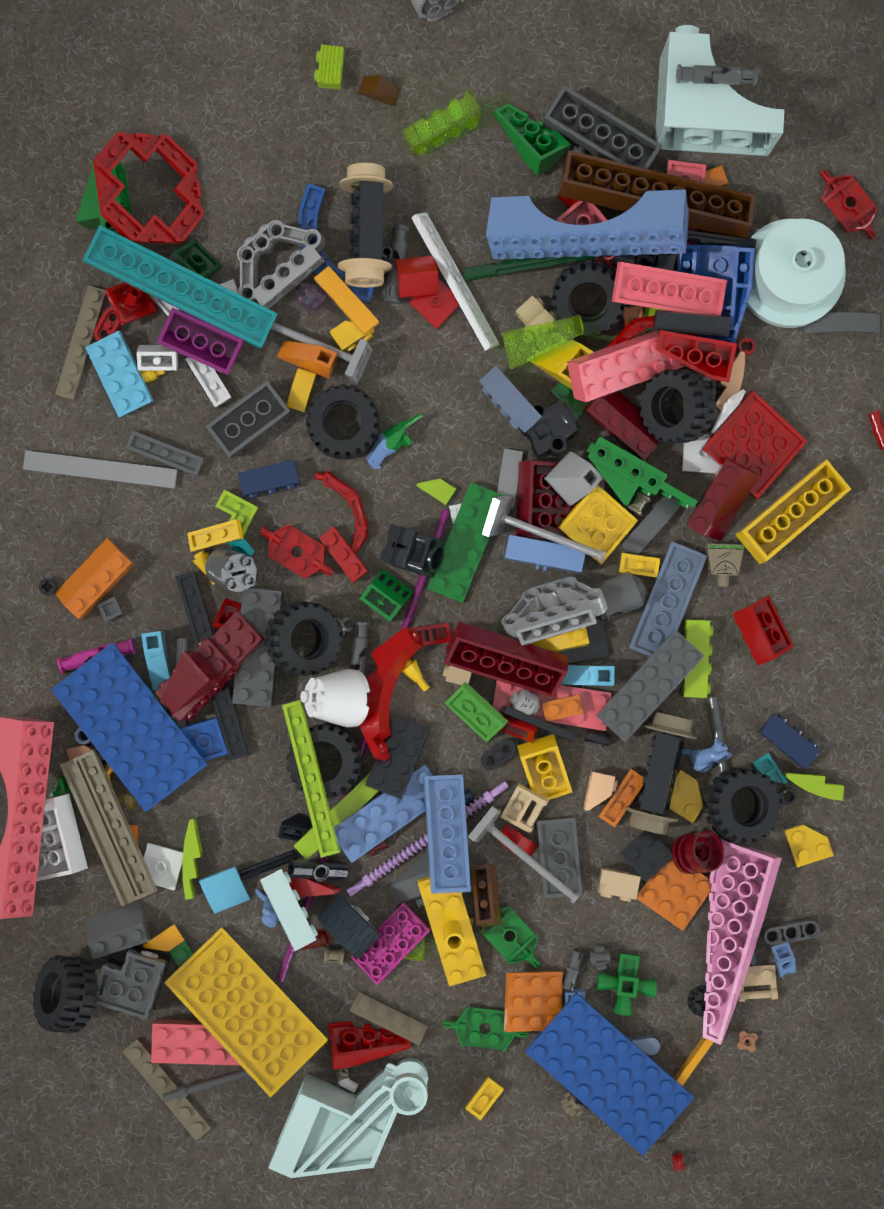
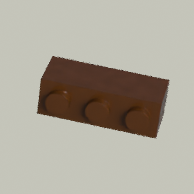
M491 864L471 866L476 925L481 927L502 925L496 867Z

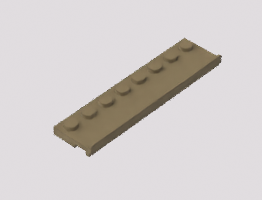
M96 749L60 764L121 906L158 891Z

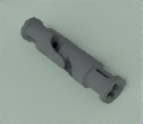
M678 64L676 83H680V81H692L693 84L723 83L727 85L751 83L753 86H756L758 82V67L753 69H742L741 66L721 67L710 65L683 67L681 64ZM711 72L712 78H708L705 76L707 73Z
M393 225L394 235L390 245L393 250V256L389 260L392 269L387 272L386 286L388 288L384 302L400 304L401 300L399 298L394 260H396L397 255H399V259L406 258L408 245L406 238L409 227Z
M354 621L355 633L354 637H352L349 669L356 670L355 665L360 664L358 670L365 676L369 639L367 638L368 627L371 623Z

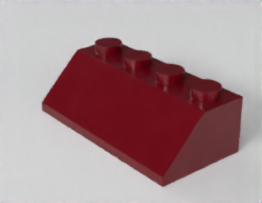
M619 391L593 399L583 409V412L631 454L641 460H645L659 442L655 439V436L649 434V428H645L643 424L644 418L640 415L641 410Z
M726 456L689 517L687 527L703 536L721 541L760 475Z

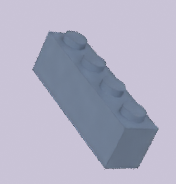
M497 366L492 368L479 381L484 387L481 390L488 398L493 397L491 401L497 408L502 407L499 411L507 419L511 418L509 422L516 430L520 427L525 433L542 418Z

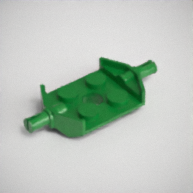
M510 905L500 907L502 925L482 927L481 933L509 964L526 960L536 969L537 965L541 964L533 954L538 936L523 922ZM506 931H513L515 938L511 941L504 938Z
M470 1006L464 1008L457 1020H443L442 1027L456 1030L462 1047L464 1045L498 1049L502 1050V1052L507 1049L513 1038L521 1037L527 1039L528 1031H504L505 1011ZM488 1023L491 1028L489 1032L483 1033L479 1029L480 1025Z

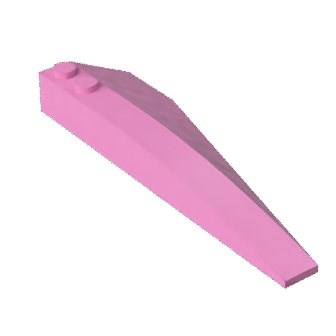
M721 839L724 847L723 863L710 874V912H708L709 931L707 932L706 953L707 973L705 975L707 984L704 997L706 1006L703 1019V1037L720 1045L723 1042L747 975L782 857Z

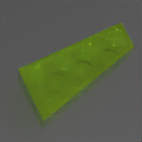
M471 90L466 91V96L461 100H457V98L451 100L446 109L438 108L433 111L428 120L422 118L402 130V136L413 156L416 154L418 156L423 155L428 151L427 148L433 145L438 147L445 142V139L458 137L462 130L466 128L470 130L478 126L481 109Z
M570 316L502 332L510 370L583 335L584 329L581 316Z

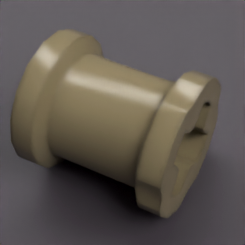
M637 491L635 493L636 497L631 505L627 506V509L638 516H642L643 509L647 503H650L651 499Z
M326 946L323 964L331 962L343 965L345 949H330L329 946Z

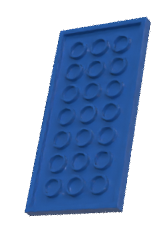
M114 642L110 643L50 689L145 812L208 765Z
M577 992L525 1049V1052L642 1156L694 1099V1095Z

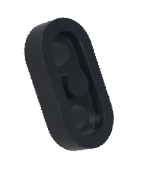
M504 739L484 752L481 757L483 767L488 770H494L512 758L516 753L515 744L511 740ZM508 745L510 747L509 752H503V746ZM490 756L494 758V762L491 764L487 762V758Z

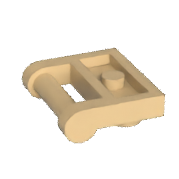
M518 784L501 818L531 833L534 829L535 821L543 807L548 804L549 799ZM531 801L537 802L528 820L523 821L522 817Z
M775 964L749 966L738 998L739 1002H745L746 999H778ZM770 985V990L744 992V986Z

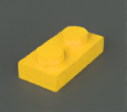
M621 553L619 572L629 571L631 574L657 578L660 558Z
M488 1076L465 1106V1109L479 1120H482L503 1092L504 1087Z

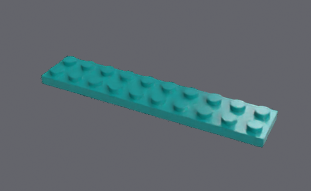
M100 225L83 258L84 263L243 339L259 349L262 348L277 316V313Z

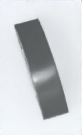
M861 312L826 313L817 321L805 325L804 334L880 333V314Z
M663 496L621 546L630 554L638 555L679 509L681 505L677 503L678 499L675 497L669 499Z

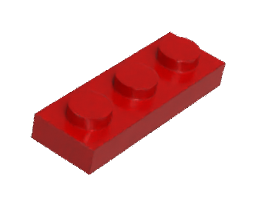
M335 526L319 538L352 583H356L369 572Z

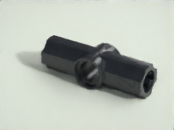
M317 858L312 860L291 859V862L288 864V875L291 878H310L317 881H324L326 879L344 880L347 877L348 869L345 862L321 861Z

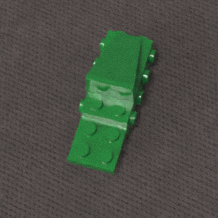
M91 160L92 171L76 217L77 222L88 230L98 229L100 225L122 236L100 215L93 160ZM119 162L111 173L125 187L115 200L132 215L126 169Z
M600 436L596 443L592 441L586 451L590 453L588 458L626 506L629 504L638 486L641 487L639 491L648 496H651L652 493L656 495L659 489H661L660 494L669 499L672 497L677 498V503L687 509L689 506L694 508L698 502L665 483L664 480L667 474ZM602 449L604 453L602 454L598 450Z

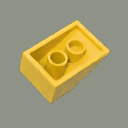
M586 627L529 644L560 652L588 646L589 639Z
M554 734L536 739L533 743L527 742L517 746L532 791L546 796L549 800L572 793Z

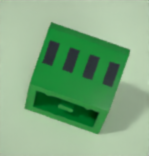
M382 569L359 599L392 622L414 591Z

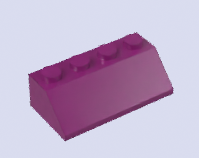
M172 307L156 343L228 375L241 352L244 340Z

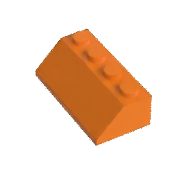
M106 538L55 594L78 619H84L135 563L109 538Z

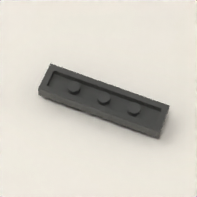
M133 430L126 445V449L197 477L205 460L200 456Z

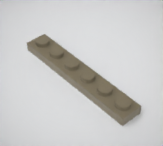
M87 286L55 392L57 396L75 401L88 358V352L85 347L92 344L94 330L98 324L106 298L105 290Z
M139 1038L122 1051L162 1100V1094L177 1090L179 1086L160 1063H151V1052ZM188 1097L164 1102L196 1141L212 1128Z

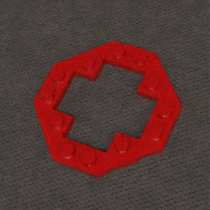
M117 132L94 158L93 166L100 215L126 239L134 243H182L203 218L204 210L201 207L200 182L197 181L196 171H198L197 162L169 135L160 134L157 136L145 133L125 134V132ZM129 150L143 162L147 161L153 152L156 151L183 177L173 191L187 205L169 227L155 214L142 226L115 200L125 185L111 171Z

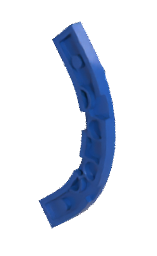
M307 183L299 210L298 228L304 230L315 229L318 231V216L326 193L325 188ZM318 237L311 239V245L317 242ZM324 250L320 251L319 253L326 262L314 271L316 275L329 266L345 283V273L331 263ZM347 285L360 301L370 303L375 287L362 288Z

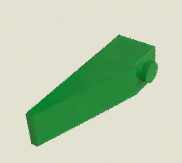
M510 103L494 110L495 117L524 162L537 176L552 169L570 148V143L558 131L554 129L551 131L544 127V123L539 120L535 122L528 118L527 113Z

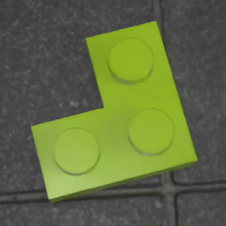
M226 490L222 492L215 506L232 515L229 521L240 520L243 537L258 510L257 506Z

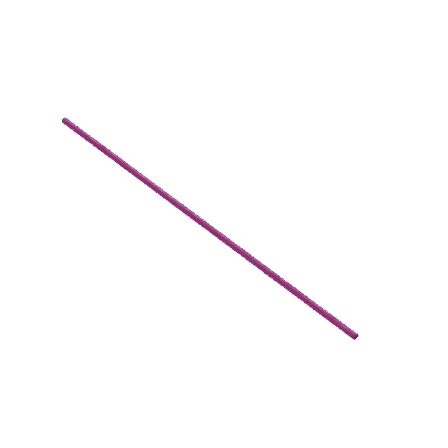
M443 509L434 537L441 539L450 511ZM419 576L400 630L404 627H410L427 576ZM364 735L359 745L362 750L360 752L361 757H364L368 745ZM353 785L349 791L342 794L341 799L352 790ZM328 856L320 857L319 860L327 861ZM314 896L305 897L302 907L306 909L307 913ZM290 942L276 979L280 982H284L294 954V949Z

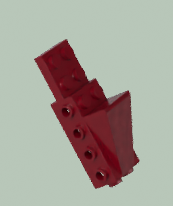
M236 611L211 638L203 639L198 644L195 652L184 651L181 654L176 668L172 671L173 675L169 679L164 680L155 692L159 696V701L172 711L171 715L176 720H192L197 715V712L206 706L210 699L223 688V685L236 675L237 671L241 668L240 664L260 645L264 638L240 611Z

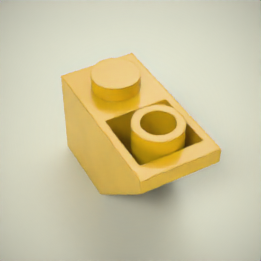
M344 321L329 332L339 348L344 352L350 353L356 349L360 339L369 341L375 331L373 328L364 336L353 322Z

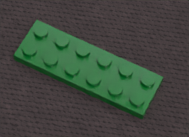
M470 482L444 546L442 564L435 577L431 578L427 589L461 603L464 602L489 540V537L482 535L492 500L495 497L504 495Z

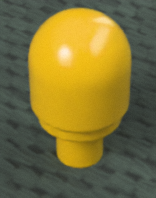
M139 370L145 382L158 379V375L165 374V370Z

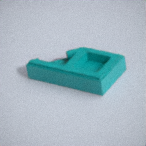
M769 752L752 762L756 770L771 778L770 781L788 783Z

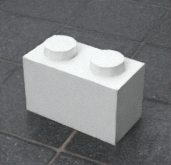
M139 345L137 349L138 370H177L178 353L162 345Z

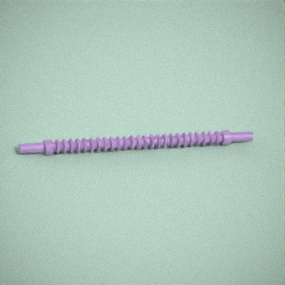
M504 781L490 792H484L482 797H478V800L474 799V803H469L470 806H465L466 819H468V815L472 816L473 812L477 813L478 808L481 810V806H486L487 802H493L497 795L508 789L507 783ZM424 834L425 837L423 838L420 837L419 841L415 840V844L411 843L410 847L406 846V850L402 849L401 853L397 852V856L393 855V859H388L387 863L383 862L384 865H379V868H375L374 872L370 871L369 875H364L361 881L347 890L348 894L352 896L365 886H371L374 880L377 881L378 877L382 878V875H386L387 871L391 872V868L395 869L396 865L400 866V862L404 863V859H409L410 855L414 856V852L418 853L419 849L423 850V846L427 847V834Z

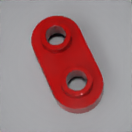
M112 307L107 308L103 312L94 330V337L97 341L103 339L101 336L103 332H108L109 336L117 332L121 325L118 317L115 321L110 320L112 315H116Z

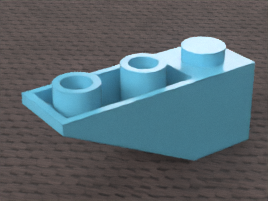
M165 631L141 634L153 691L158 690L159 685L171 677Z
M568 665V672L561 684L614 686L615 666Z

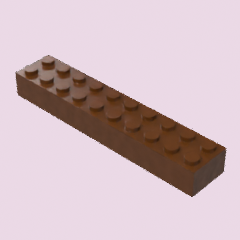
M569 150L563 164L558 196L626 212L642 198L646 191L686 190L689 212L688 227L745 238L752 227L755 195Z

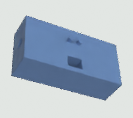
M509 535L504 560L534 565L537 570L540 567H544L543 571H547V568L579 574L582 572L585 553L561 544Z

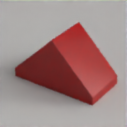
M225 599L215 618L213 627L220 629L236 611L241 612V603Z
M507 823L501 830L505 836L530 856L538 846Z

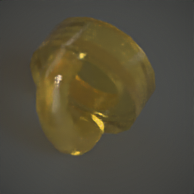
M130 791L126 795L119 796V801L126 805L127 810H135L137 808L138 802Z

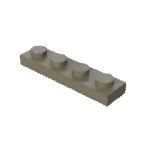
M358 992L350 1009L351 1012L417 1045H420L428 1027Z

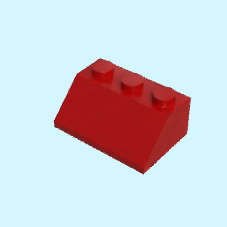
M769 595L732 614L757 665L776 659L794 647Z

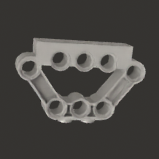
M273 220L261 226L258 230L259 232L254 236L248 237L238 249L240 287L237 294L246 298L247 292L252 290V296L247 299L257 304L260 303L261 306L267 309L273 306L326 262L319 253L325 247L326 240L317 230H304L284 225L279 220ZM278 228H282L281 233L275 236V231ZM318 237L317 242L311 245V239ZM267 240L266 246L261 248L262 241ZM278 242H287L305 247L301 251L293 252L287 263L279 264L276 267L275 273L263 277L258 286V263L263 254L272 253L274 245ZM252 252V257L246 260V255ZM304 257L303 264L297 265L299 258ZM289 269V275L283 278V272ZM271 282H275L273 289L269 290L268 285Z
M570 576L525 590L522 598L510 613L502 618L501 622L508 637L519 639L521 645H525L597 624L596 616L605 613L608 606L601 589H593L578 582L575 577Z

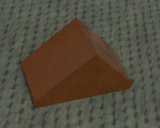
M369 75L363 77L358 94L394 106L400 88L382 75Z

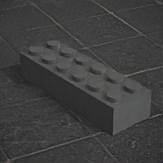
M565 85L543 119L544 126L550 130L558 131L565 139L576 146H581L594 157L649 169L662 147L655 140Z
M248 588L242 593L241 613L262 635L264 640L240 664L241 668L237 671L234 680L232 701L234 704L273 706L277 666L272 662L274 658L268 656L267 651L270 649L268 646H265V640H268V635H265V631L270 628L268 622L270 618H275L274 613L277 610H282L284 593L282 591Z
M674 630L596 716L626 742L703 659L704 655L677 630Z

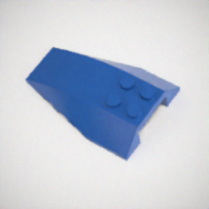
M687 244L686 253H678L677 272L727 280L721 315L732 317L729 337L698 334L700 337L735 343L753 288L756 248Z

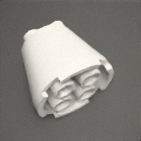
M345 669L310 678L305 691L301 692L300 697L309 717L343 727H357L367 716L369 707L366 706L367 693L370 692V689L362 672L354 669Z

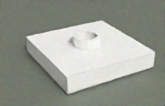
M704 434L696 441L684 443L683 472L716 474L720 466L701 449L712 435Z
M148 843L144 860L155 885L175 890L182 867L183 852Z

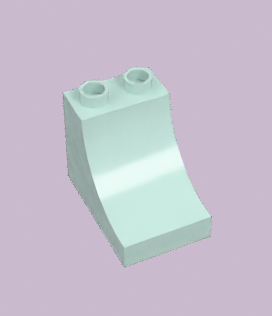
M682 25L677 27L675 32H670L659 63L655 141L662 145L660 150L768 156L783 134L784 109H773L755 104L739 95L729 85L723 83L693 84L692 81L676 83L678 64H681L683 67H694V65L716 66L711 53L709 34H699V28L692 25ZM711 72L705 75L708 78H712Z

